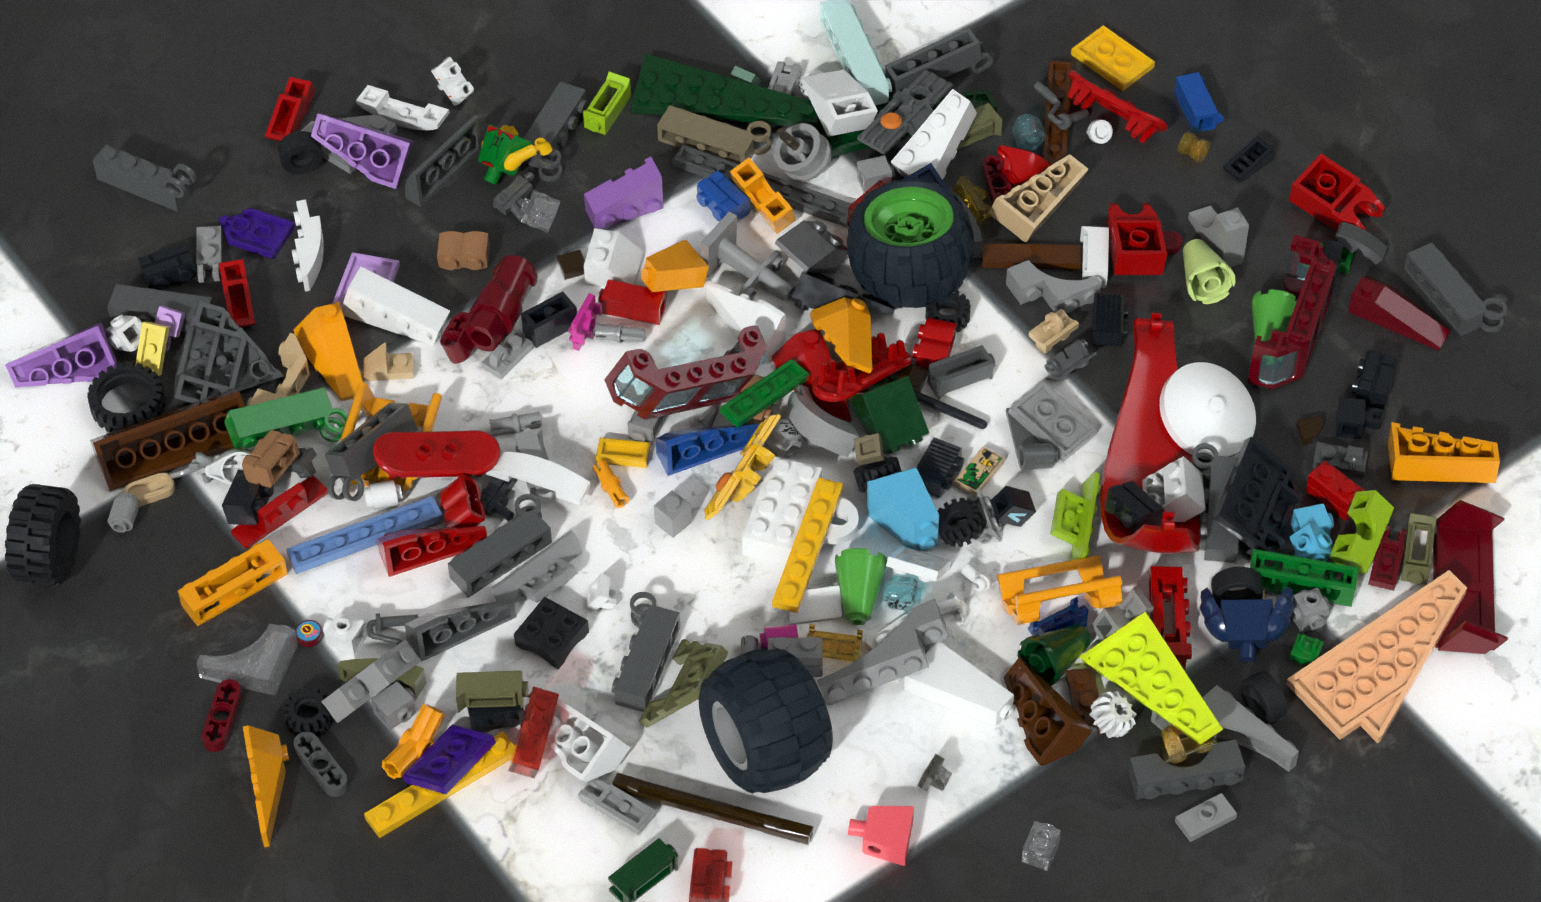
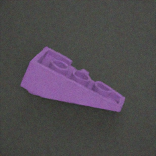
M321 113L317 114L311 137L343 158L371 181L397 189L413 145L412 140Z
M102 322L5 364L15 388L46 384L92 382L94 377L99 378L98 373L102 370L107 373V367L112 365L114 369L117 368L113 346L108 341V335Z

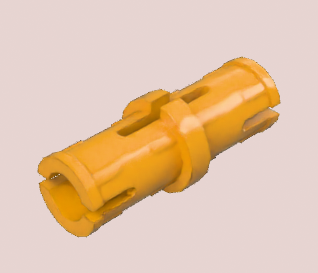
M606 460L597 461L596 463L600 469L594 464L592 470L599 478L602 490L608 493L616 508L624 507L625 504L622 499L628 504L630 498L623 490L620 478L614 475Z

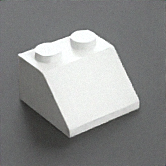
M594 228L584 263L585 284L605 287L609 279L635 285L644 255L643 250L620 232Z

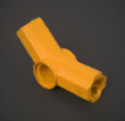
M423 703L412 727L403 733L398 746L382 761V768L389 777L393 779L401 778L434 743L433 739L446 715L443 711Z

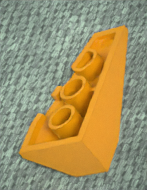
M843 297L811 310L810 318L813 326L817 330L822 329L825 332L823 338L836 345L834 350L846 365L871 373V315L866 303L857 298L851 300Z
M336 302L316 307L293 329L294 334L305 356L312 363V367L319 371L327 385L341 401L353 399L358 384L363 381L340 303Z
M247 725L243 726L256 798L255 803L264 847H269L286 773L284 761H289L287 745H281L278 734Z

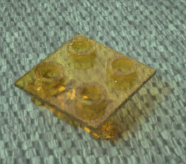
M1167 726L1161 732L1165 746L1160 749L1166 763L1170 761L1178 763L1185 760L1187 755L1193 752L1204 753L1211 750L1213 745L1217 743L1215 736H1212L1201 745L1190 737L1180 740L1177 730L1174 727Z

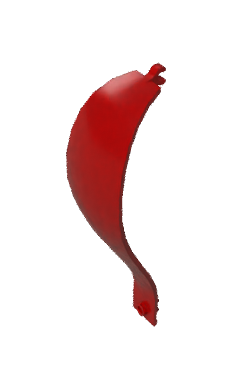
M1151 313L1150 319L1136 318L1133 322L1134 358L1103 470L1100 492L1101 519L1105 533L1111 541L1155 553L1178 554L1198 552L1201 545L1200 514L1186 522L1173 521L1175 513L1164 511L1161 526L1144 524L1133 533L1114 514H1110L1105 507L1110 487L1133 481L1143 490L1142 480L1183 456L1189 462L1192 460V455L1182 449L1169 435L1160 413L1162 388L1167 379L1178 370L1173 321L1161 320L1162 313Z

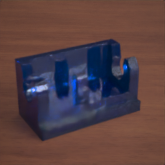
M1078 597L1071 599L1070 606L1040 621L1030 622L1028 631L1034 636L1073 624L1087 627L1089 610L1085 605L1079 608Z

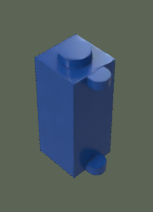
M1199 72L1176 77L1174 94L1193 133L1216 129L1217 124L1224 120L1223 115L1218 113L1205 86L1206 81L1204 77L1200 76Z

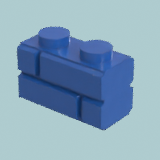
M716 171L709 178L706 177L698 182L697 201L702 207L707 206L717 221H721L728 212L737 215V222L738 219L741 220L749 215L750 199L720 171Z

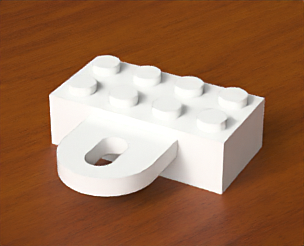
M774 457L767 469L742 536L743 555L786 565L818 477L822 478L821 467ZM840 497L833 517L844 519L847 523L844 525L830 524L824 540L825 544L844 543L851 539L858 529L859 515L856 507L849 500Z

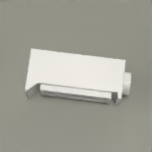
M1081 226L1080 243L1083 245L1082 280L1097 276L1101 281V288L1106 289L1109 227Z

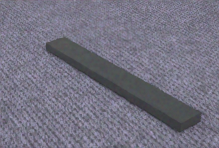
M684 144L672 160V166L705 178H709L714 172L720 171L733 184L730 171L739 165L738 163ZM763 173L775 193L779 192L793 209L846 228L848 227L857 205Z

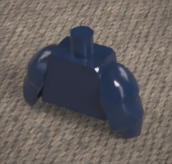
M1286 586L1274 608L1272 599L1221 600V613L1207 587L1201 591V605L1199 607L1204 617V624L1211 635L1221 642H1228L1230 649H1239L1240 661L1254 662L1256 660V649L1267 648L1269 641L1277 640L1288 629L1291 622L1290 617L1295 608L1293 602L1294 590Z

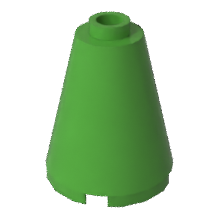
M1274 289L1268 290V294L1261 295V291L1253 295L1251 305L1255 341L1257 335L1262 336L1261 341H1268L1271 338L1273 329L1286 333L1297 302L1295 301V295ZM1262 355V361L1274 362L1279 359L1269 355Z
M853 548L841 551V556L835 555V567L844 618L853 625H863L871 619L887 568V557L878 552V556L870 554V549Z

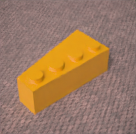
M1391 422L1388 451L1392 480L1496 483L1500 464L1497 443L1465 436L1462 439H1456L1450 436L1449 433L1439 432V435L1423 432L1424 428L1413 426L1411 430L1401 428L1399 423Z

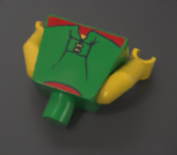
M488 125L478 158L480 163L489 166L484 180L497 185L502 172L511 176L516 175L520 165L525 160L535 156L536 152L539 151L542 156L550 154L553 150L551 144L548 141L546 142L544 138L539 137L535 140V145L533 146V142L518 136L519 133L514 126L503 125L499 129Z

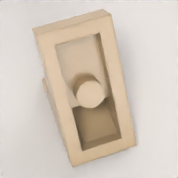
M386 342L363 358L364 381L414 378L413 353L388 354Z

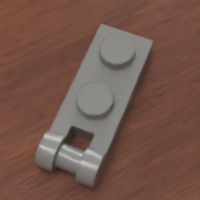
M778 61L768 89L792 95L796 83L801 76L802 65L793 64L791 66L786 65V62Z

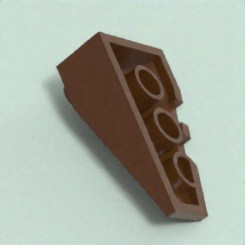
M1019 657L1003 678L1007 690L1014 694L1013 704L1016 705L1019 714L1017 719L1019 727L1024 729L1026 735L1024 740L1026 748L1038 764L1044 766L1077 752L1093 730L1058 692L1023 658Z

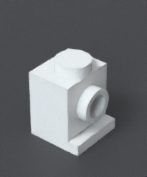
M339 613L336 614L334 619L328 618L323 627L327 645L355 656L367 637L364 620L360 619L357 621Z

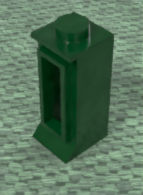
M658 838L608 877V880L613 884L609 891L620 902L636 901L671 874L673 869L675 871L678 870L677 851L672 845H666Z

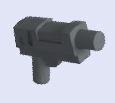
M527 171L523 176L518 175L506 189L504 188L494 198L493 207L497 208L505 216L512 212L519 222H524L528 216L521 208L525 205L524 198L532 192V184L530 182L534 179V175L530 171Z

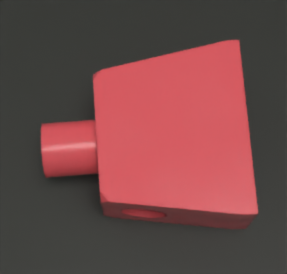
M871 806L868 809L866 821L850 819L848 835L863 837L862 852L864 854L905 866L914 820V807Z

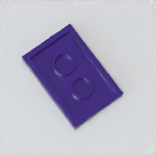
M452 724L402 775L405 783L447 794L496 743L494 736Z

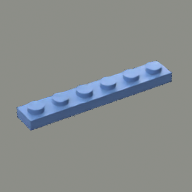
M431 496L287 548L286 551L295 573L298 574L378 545L377 538L387 533L422 529L442 522L443 517L434 497Z

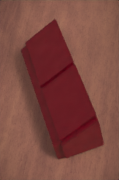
M1459 500L1436 519L1433 541V580L1450 570L1467 587V590L1435 648H1438V651L1486 654L1490 650L1494 651L1508 640V637L1495 632L1492 530L1502 523L1505 518L1462 500Z

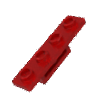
M313 475L311 478L297 483L257 510L259 518L257 525H238L231 530L232 536L245 549H248L327 495L328 489Z

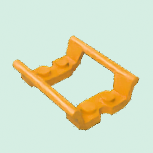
M360 382L340 441L354 431L361 410L364 412V415L371 418L388 403H395V400L375 398L368 384ZM439 393L432 395L429 405L408 404L416 427H422L421 432L433 430L442 401V395ZM378 465L361 476L364 486L370 487L369 484L394 480L395 484H400L402 492L410 490L413 481L417 479V477L400 479V476L390 479L389 474L384 472ZM356 480L350 482L351 484L358 485Z
M1100 555L997 574L1002 604L1007 614L1013 616V620L1017 625L1038 621L1040 619L1041 601L1084 593L1085 600L1094 608L1102 609L1121 605L1122 603L1121 576L1104 578ZM1073 570H1077L1082 579V583L1023 594L1024 580Z

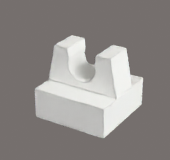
M600 574L589 585L587 608L595 611L599 607L612 609L617 604V600L610 597L618 592V587L610 583V576Z

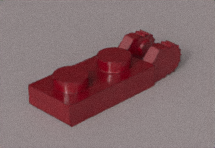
M1387 525L1375 554L1368 585L1394 591L1405 548L1404 540L1407 530L1401 529L1398 533L1397 541L1388 540L1391 526Z

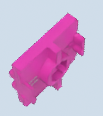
M590 293L568 329V333L571 334L569 341L573 342V349L578 351L585 344L587 337L593 339L597 315H602L601 304L595 303V295Z

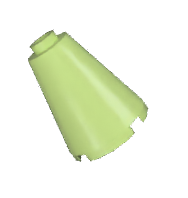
M1194 239L1186 243L1183 248L1187 292L1192 300L1202 301L1203 304H1212L1226 298L1230 294L1229 289L1232 285L1234 287L1236 283L1232 268L1203 240Z

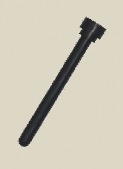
M890 375V376L884 378L883 380H881V381H879V382H882V381L887 380V379L892 378V377H891V375ZM914 390L918 403L979 429L987 427L986 420Z

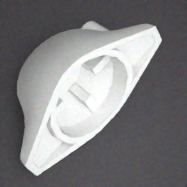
M236 448L215 456L214 461L205 467V475L231 485L237 471L243 470L242 462L244 457L250 455L252 451Z

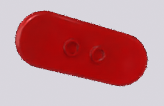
M1075 70L1068 72V76L1072 80L1068 97L1072 100L1075 97L1073 103L1075 106L1079 107L1084 101L1081 109L1088 110L1096 101L1102 107L1127 120L1128 123L1125 129L1128 132L1132 131L1130 136L1135 140L1142 134L1139 142L1143 144L1156 131L1166 132L1168 130L1167 123L1162 119L1136 108V105L1127 99L1122 100L1116 97V94L1107 88L1102 89L1089 82Z
M879 333L877 337H871V373L847 366L843 360L836 364L835 360L830 359L828 363L821 364L819 377H816L812 383V391L817 398L823 401H843L909 366L913 358L906 352L902 340H898L896 344L892 343L887 347L885 335Z
M480 430L388 432L376 439L373 445V457L377 465L389 474L390 479H395L396 476H400V479H406V477H459L462 474L471 477V475L481 477L482 474L492 470L498 463L500 446L494 436Z

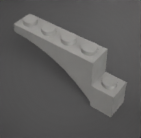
M933 599L910 608L911 612L904 621L878 646L850 665L818 679L819 687L828 705L928 668L929 665L924 647L949 638L944 617L936 600Z
M1216 685L1202 697L1223 728L1212 738L1226 741L1236 739L1239 745L1262 754L1288 772L1296 766L1299 751L1295 745L1278 735L1271 725L1265 724L1257 718L1250 708L1244 707L1236 701L1230 692L1224 691ZM1152 711L1151 722L1170 738L1177 734L1186 735Z

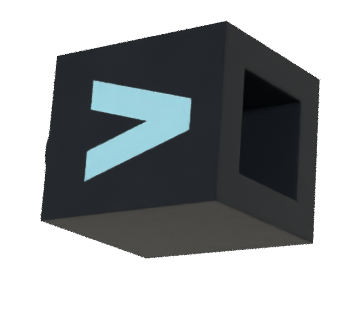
M1005 486L990 500L998 522L1021 527L1036 513L1029 491Z

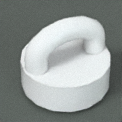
M1097 119L1090 123L1086 133L1091 141L1103 144L1111 139L1113 129L1109 122Z

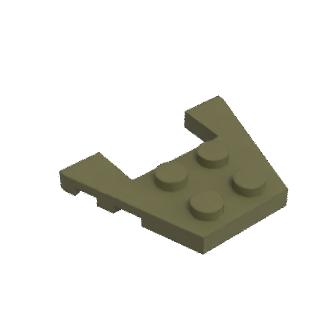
M686 639L681 640L672 659L677 664L684 665L667 697L649 702L639 722L646 728L698 700L702 682L704 679L709 678L713 670L724 663L729 652L722 645L710 643L701 645L698 641L690 643Z

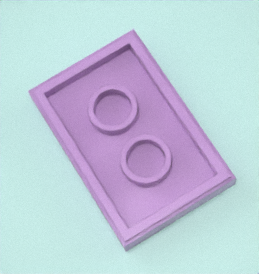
M352 252L333 303L339 302L342 308L348 287L360 266L394 282L400 266L399 260Z

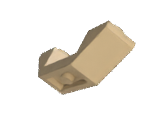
M290 333L286 341H283L279 347L282 366L288 368L283 383L278 385L276 393L257 389L254 396L248 399L246 406L300 393L310 373L307 358L295 334Z

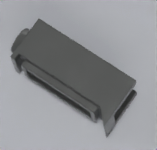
M981 345L929 364L927 383L939 400L948 392L987 378L992 379L993 370L996 365L995 359Z

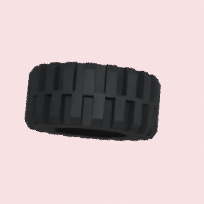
M30 484L22 488L17 494V499L14 500L12 511L9 514L5 540L6 567L10 572L9 575L16 582L57 587L64 583L66 577L69 576L71 567L75 562V554L78 551L81 517H79L80 506L77 504L78 499L68 488Z

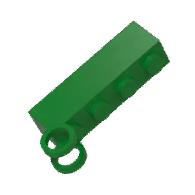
M320 388L230 410L224 423L234 448L244 447L247 449L256 446L258 441L263 439L270 430L281 432L282 435L285 433L295 437L305 433V431L315 429L320 432V435L326 441L337 442L341 439L345 425L338 418L329 416L339 414L344 418L346 424L348 414L342 409L332 408L325 388ZM330 423H335L339 428L333 427ZM324 425L330 432L340 434L334 437L329 436L324 430Z

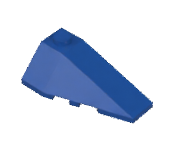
M759 424L742 425L739 428L736 426L683 429L665 433L655 438L656 454L669 476L743 450Z

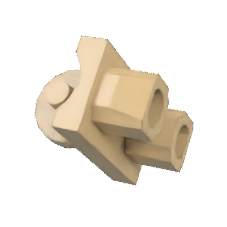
M1061 308L1056 313H1048L1042 323L1029 331V337L1036 342V347L1046 354L1052 350V346L1070 337V333L1078 328L1079 323L1071 319Z

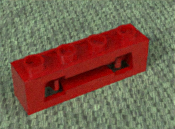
M1150 566L1148 581L1149 602L1154 607L1150 613V619L1163 637V602H1171V595H1174L1172 604L1173 634H1165L1164 640L1185 670L1187 659L1192 658V644L1187 643L1186 638L1190 637L1191 626L1190 621H1185V615H1189V599H1184V593L1188 592V578L1183 577L1182 567Z

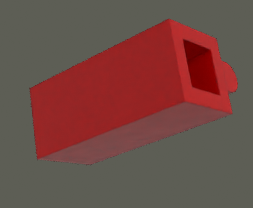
M608 279L605 289L601 288L599 292L598 302L602 304V314L660 325L666 308L668 292H652L648 287Z

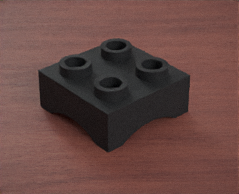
M544 597L514 633L515 646L537 654L551 666L560 669L576 644L589 633L588 620Z

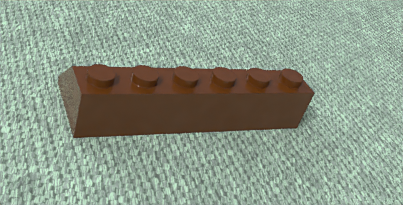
M234 389L91 439L90 442L109 491L190 463L193 459H196V452H202L206 456H210L233 448L234 446L224 421L230 410L245 407L240 391Z

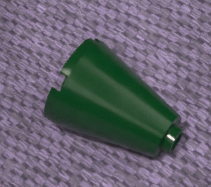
M1073 624L1030 636L1020 642L1021 649L1018 651L1017 656L1018 658H1023L1052 686L1059 681L1090 646V633L1082 625Z

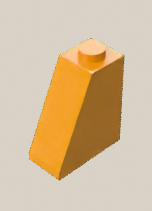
M682 240L646 257L644 268L641 271V279L652 292L702 288L705 285L709 266L687 240Z

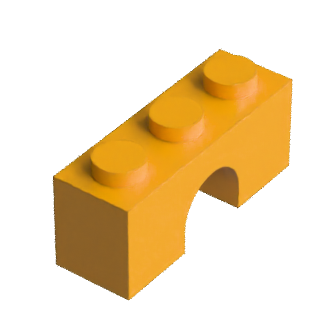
M747 158L730 171L734 184L750 199V203L776 234L796 221L793 208L779 192L775 193L772 190L764 174L750 158Z

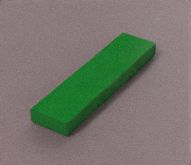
M791 359L721 406L720 413L739 428L796 389L799 384L801 385L806 382L810 374Z

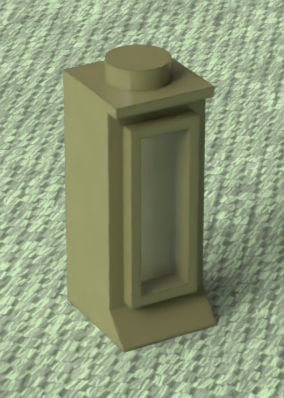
M989 103L975 108L977 114L964 140L960 141L956 150L991 135L1002 136V119Z
M1410 513L1406 529L1401 581L1427 585L1431 570L1437 517ZM1415 529L1428 531L1424 561L1412 559Z
M522 670L462 672L456 674L458 713L465 707H508L520 705L521 708H524V697H529L528 681H523Z

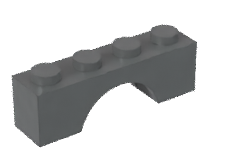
M1235 739L1210 744L1208 754L1204 760L1190 767H1177L1168 764L1157 753L1131 757L1128 774L1136 800L1143 798L1154 799L1166 794L1178 795L1189 790H1207L1212 786L1224 784L1228 786L1243 781L1245 764Z

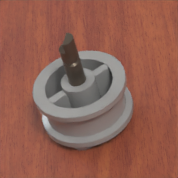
M800 123L786 130L783 128L777 130L780 136L774 146V160L777 166L785 171L793 180L799 182L810 181L819 176L830 164L831 145L812 125Z

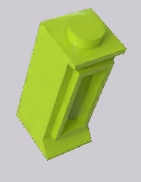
M608 72L605 83L588 108L583 111L584 128L604 135L607 134L631 98L630 78ZM614 88L618 89L612 97V99L610 100V102L608 103V105L606 106V108L604 109V111H601L606 102L608 101V99L613 94Z

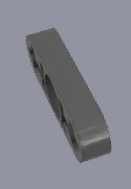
M299 733L293 741L298 758L329 796L339 797L345 794L349 784L343 769L314 733ZM303 743H306L307 745L311 744L313 752L311 755L307 747H302ZM320 759L329 762L323 769L315 768L313 766L314 763ZM331 773L334 780L340 782V785L331 784L329 777Z

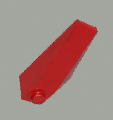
M812 329L795 334L772 355L775 368L777 369L793 359L810 374L809 379L801 385L808 387L814 402L826 413L838 419L852 422L846 400L838 402L823 401L817 398L812 391V383L816 377H819L821 364L828 363V360L831 359L821 331Z
M485 526L401 530L387 533L377 538V543L387 574L391 577L462 554L476 542L487 538Z

